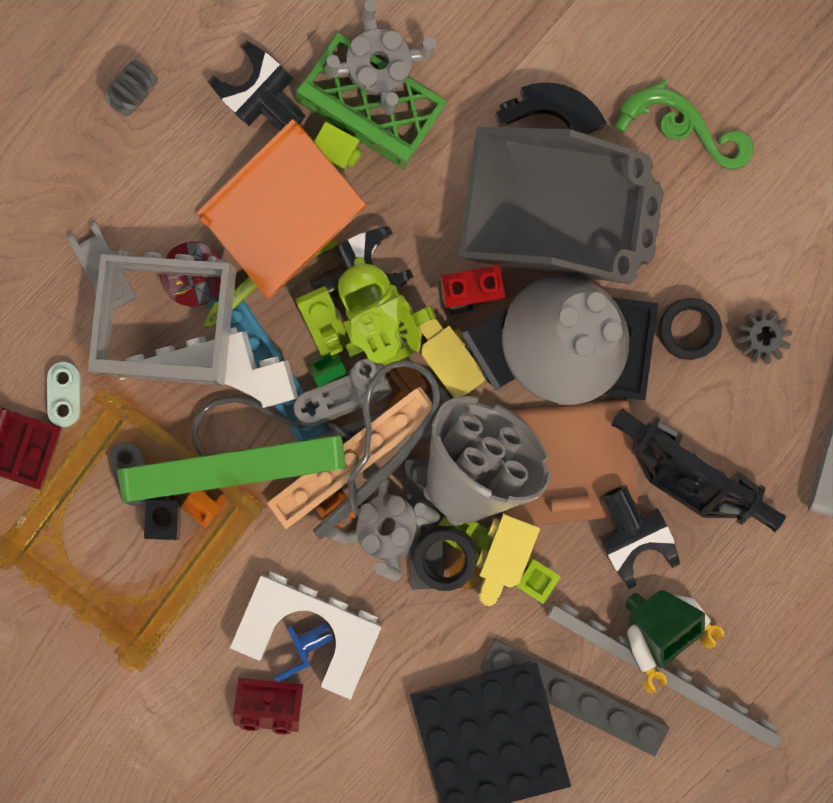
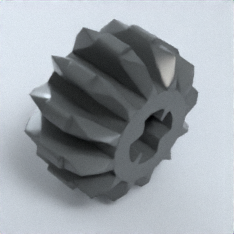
M137 60L130 61L107 88L104 99L116 112H120L124 116L131 115L154 89L158 77L145 64Z
M763 309L757 310V320L753 315L747 314L745 320L750 327L745 324H739L737 327L739 331L746 333V335L736 338V343L746 342L748 345L740 353L746 355L750 351H754L751 356V362L753 363L758 362L761 354L764 364L771 363V354L777 360L783 358V354L778 347L790 349L791 344L783 341L782 338L792 335L791 330H781V327L787 323L786 318L779 320L777 323L774 322L777 317V312L774 310L768 314L767 319ZM762 328L766 329L765 333L770 332L771 339L766 341V346L762 345L763 340H757V334L762 333Z

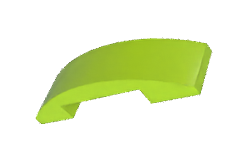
M444 515L437 526H454L465 531L475 544L477 559L482 548L488 550L492 537L487 536L488 529L476 521L455 526L448 522ZM444 540L463 552V549L456 542ZM529 557L520 583L515 586L544 604L561 576L532 557Z

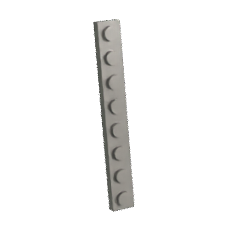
M563 602L560 607L555 604L551 605L546 614L549 618L640 670L632 653L629 640L620 635L616 640L605 634L608 629L607 627L593 619H590L587 624L577 618L579 611ZM657 665L654 667L656 671L662 672L666 676V686L771 747L777 748L782 737L775 733L777 726L762 717L759 718L758 722L746 716L749 712L748 709L734 701H731L730 705L718 700L721 695L719 692L705 684L699 689L690 683L691 676L677 668L672 673L663 667L661 669Z

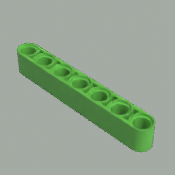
M336 435L117 469L122 502H130L346 468L342 436Z

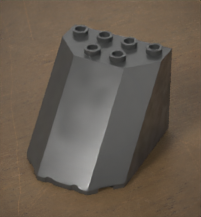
M477 127L458 257L487 264L631 284L638 276L637 270L642 264L648 265L655 256L656 250L655 243L658 236L660 208L664 192L660 182H654L652 177L653 163L650 155L571 129Z

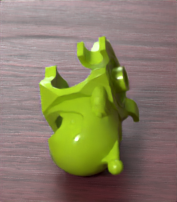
M356 257L354 260L355 266L346 270L338 283L339 294L349 319L343 322V325L351 343L345 345L350 357L365 351L370 361L386 366L391 362L399 361L421 351L422 331L419 325L436 318L432 307L429 306L413 314L412 307L402 295H399L396 287L390 284L386 274L374 265L365 264L363 257Z

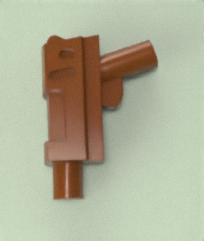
M409 367L393 368L388 371L393 379L388 382L393 396L384 410L393 407L418 387H421L425 394H429L430 389L428 386L430 384L416 369Z

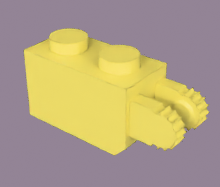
M436 319L419 325L422 335L427 341L423 344L421 356L452 398L465 396L486 380L475 356L472 357L465 348V339L459 328L454 331L450 326L443 329Z
M501 513L499 519L493 518L487 536L492 537L488 550L481 549L476 567L480 568L479 576L484 577L480 586L481 590L478 591L479 600L482 604L489 607L493 606L498 601L497 598L500 597L504 585L511 588L520 583L540 531L539 527Z

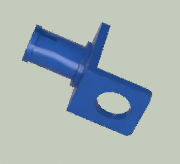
M326 622L301 635L295 634L291 625L286 627L302 663L274 676L276 682L311 666L307 659L308 653L334 641L331 633L318 638L320 634L329 631Z

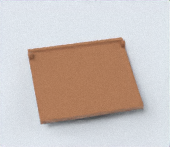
M628 398L585 402L576 405H554L509 410L524 421L540 439L549 457L546 465L548 472H551V480L540 497L502 513L532 525L609 518L600 497L606 492L623 485H627L639 510L634 455L631 453L633 449L632 438L611 426L612 421L621 408L630 414Z

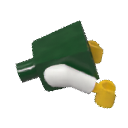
M659 590L648 600L638 593H633L625 603V608L631 612L629 615V630L627 632L630 646L641 672H646L647 674L643 681V686L650 694L655 692L652 678L657 679L661 688L665 687L667 683L666 676L662 672L655 670L654 667L656 665L661 669L699 638L705 648L712 649L717 645L715 640L719 641L724 637V630L720 626H711L709 624L711 622L710 618L693 598L672 595L665 590Z

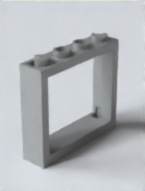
M119 250V252L112 251V255L101 254L88 372L102 377L224 386L236 268L227 263V259H218L214 256L208 257L207 261H195L194 256L177 254L175 259H165L163 254L155 252H144L143 257L131 256V252ZM118 271L221 278L212 368L108 360Z

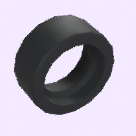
M686 298L676 301L665 310L659 322L658 333L662 345L670 354L679 359L694 360L705 357L716 348L721 339L723 326L720 315L711 304L702 299ZM686 310L698 311L707 319L709 335L706 341L699 347L684 348L674 340L671 326L674 318L680 312Z
M439 526L429 530L420 539L414 553V567L418 577L427 586L438 591H452L462 587L471 579L477 564V549L473 540L465 531L454 526ZM439 540L456 542L465 554V564L462 570L451 577H441L434 574L426 561V554L433 543Z

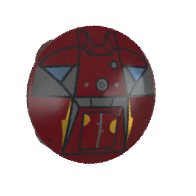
M201 242L182 243L174 247L165 256V259H175V255L185 254L194 256L195 261H207L208 257L211 256L221 259L220 255L212 247ZM160 274L161 283L167 295L181 305L190 307L201 306L209 303L220 294L221 278Z

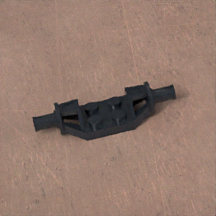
M623 408L615 416L611 426L635 440L631 453L635 456L638 455L649 483L701 517L737 518L736 522L740 525L744 524L748 518L753 517L770 528L774 533L783 524L786 515L762 501L766 487L761 484L757 486L738 471L731 478H728L721 470L708 465L699 459L695 453L681 447L679 444L683 435L662 424L659 417L655 416L650 422L645 424ZM649 441L661 454L658 460L648 445ZM725 500H729V501H733V502L740 503V504H744V505L731 504V503H723V502H724Z

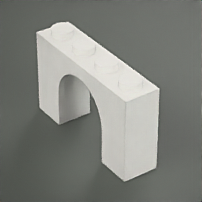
M270 571L269 576L262 574L230 648L260 661L277 623L283 617L296 611L314 612L327 620L336 638L335 653L321 687L351 700L382 627V624L377 623L378 616L361 609L359 614L347 610V603L334 597H330L329 601L316 597L318 591L306 585L300 584L298 589L286 584L288 578Z

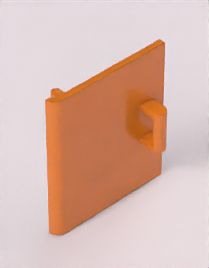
M292 119L196 213L201 217V222L208 225L265 297L270 299L350 223L367 204L306 131Z

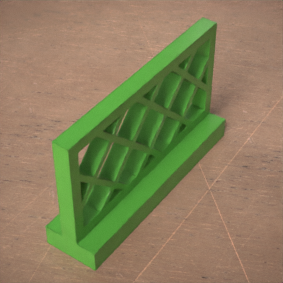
M337 33L306 81H303L296 91L295 101L338 129L359 139L362 144L405 170L447 101L407 77L403 83L406 87L407 97L399 98L398 104L409 102L413 118L395 122L394 114L389 115L390 123L376 124L371 120L369 110L382 108V103L368 104L365 90L358 85L352 84L340 87L338 77H333L336 88L323 90L313 84L319 74L325 73L324 66L326 65L327 58L333 55L338 45L340 44L344 48L349 49L352 43L351 40ZM376 56L370 58V64L378 68V70L384 69L388 65ZM360 89L363 105L356 107L346 105L342 93ZM332 94H337L338 99L332 96ZM427 99L436 105L431 115L417 117L414 101ZM365 111L366 117L359 112ZM426 122L423 128L420 129L419 123ZM415 125L417 137L411 145L399 138L397 127ZM392 128L393 134L386 129Z

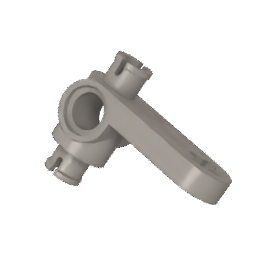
M363 359L354 365L349 372L350 375L301 394L294 404V412L299 422L305 426L314 427L362 408L367 386L379 369L382 368L381 363L377 364L369 359ZM385 374L373 389L370 404L386 398L392 390ZM312 402L314 406H320L315 409L316 415L310 416L308 412L303 413L307 409V403Z

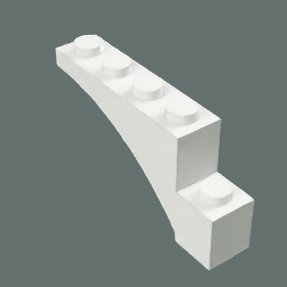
M236 327L230 328L224 384L253 396L261 401L263 408L297 399L298 393L289 361L279 362V358L276 356L259 361L261 368H257L247 332L238 333ZM205 336L186 341L188 347L175 350L174 345L155 350L157 355L155 357L144 359V355L139 354L124 360L212 368L215 339L206 341Z

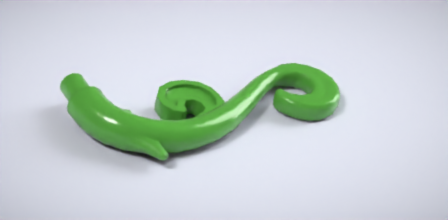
M667 80L635 92L626 99L618 110L620 115L613 127L625 133L631 120H636L639 114L649 113L650 110L646 107L653 104H664L675 108L683 116V121L681 123L675 122V112L666 114L660 122L661 133L670 140L680 141L688 137L694 128L711 157L728 170L744 167L753 155V143L750 137L739 130L727 132L719 138V144L721 145L725 142H733L737 145L738 153L735 158H726L721 155L699 111L682 95L665 89L668 83Z

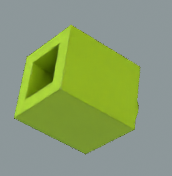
M327 122L324 123L314 141L332 164L343 172H346L348 166L354 168L363 152L358 149L360 146L359 139Z

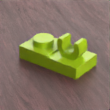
M326 286L296 299L322 357L330 353L331 355L337 354L344 350L343 347H346L345 345L351 343Z

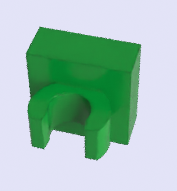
M338 353L321 356L307 364L319 388L337 378L345 377V374L348 373Z

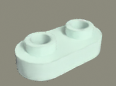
M59 362L53 365L47 375V413L51 422L59 427H70L76 424L82 413L81 373L75 365L68 362ZM66 372L69 380L66 384L62 385L58 381V376L60 373ZM63 404L69 408V413L65 417H61L58 413V408Z

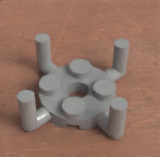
M367 0L364 3L362 12L365 32L352 40L346 62L340 63L336 55H330L327 58L325 74L329 78L348 75L356 86L358 85L366 90L367 93L380 95L384 113L392 115L395 113L399 101L398 95L393 92L398 90L406 81L412 62L428 60L432 57L436 41L432 37H426L421 48L409 50L398 32L377 28L375 19L377 3L374 0ZM374 55H382L386 58L388 65L381 70L375 69L370 64V58Z
M367 468L363 472L364 479L368 480L377 470ZM387 478L377 488L378 497L361 506V513L358 516L355 530L345 532L335 527L326 537L342 545L359 542L364 552L387 562V564L379 562L375 567L376 573L389 580L398 581L401 578L399 559L411 551L410 547L415 540L418 541L421 526L436 523L440 519V514L423 503H418L414 507L404 498L392 495L389 478ZM393 519L395 522L394 531L390 535L384 536V524L388 520Z

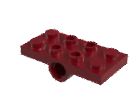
M0 407V477L42 490L63 428Z

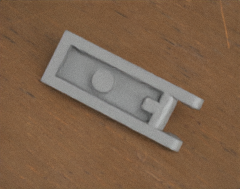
M94 221L90 223V228L95 236L80 244L73 233L68 235L67 239L97 291L100 255H112V250L97 222ZM118 271L113 311L138 298L123 271Z

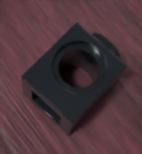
M174 495L146 499L144 539H180L182 500H174ZM159 507H166L171 512V521L165 526L160 525L155 520V512Z

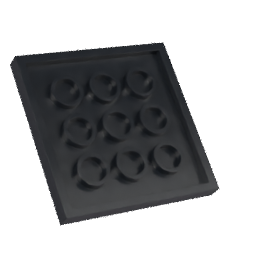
M537 659L410 693L440 803H511L571 787V781Z

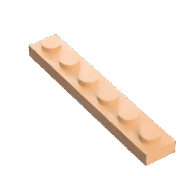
M421 387L416 388L371 423L370 458L359 474L411 436L431 410L432 402ZM366 428L343 444L346 468L303 475L267 502L285 529L290 528L348 483L349 475L364 455Z

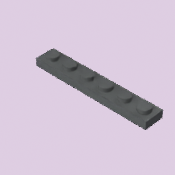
M494 639L480 669L491 672L536 659ZM537 660L549 704L654 757L656 756L669 730V726Z

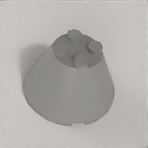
M572 275L548 276L528 285L510 304L504 328L502 329L503 353L514 377L534 396L556 402L559 405L582 404L604 394L622 374L629 353L627 324L617 303L605 290L595 283Z
M462 396L448 400L439 408L432 423L427 482L423 493L426 499L431 501L445 515L448 522L455 526H460L462 523H472L531 502L542 495L551 480V472H548L546 461L549 459L548 454L532 429L518 416L496 403L493 407L478 403V397Z

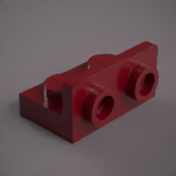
M238 677L233 713L234 725L246 731H257L259 728L272 729L274 733L281 735L299 732L303 684Z

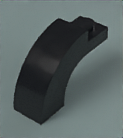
M547 82L521 87L520 94L523 101L518 102L517 98L508 100L499 105L501 110L496 111L495 114L500 128L535 114L555 116L562 120L569 129L584 134L602 129L606 125L604 116L587 96L566 85Z

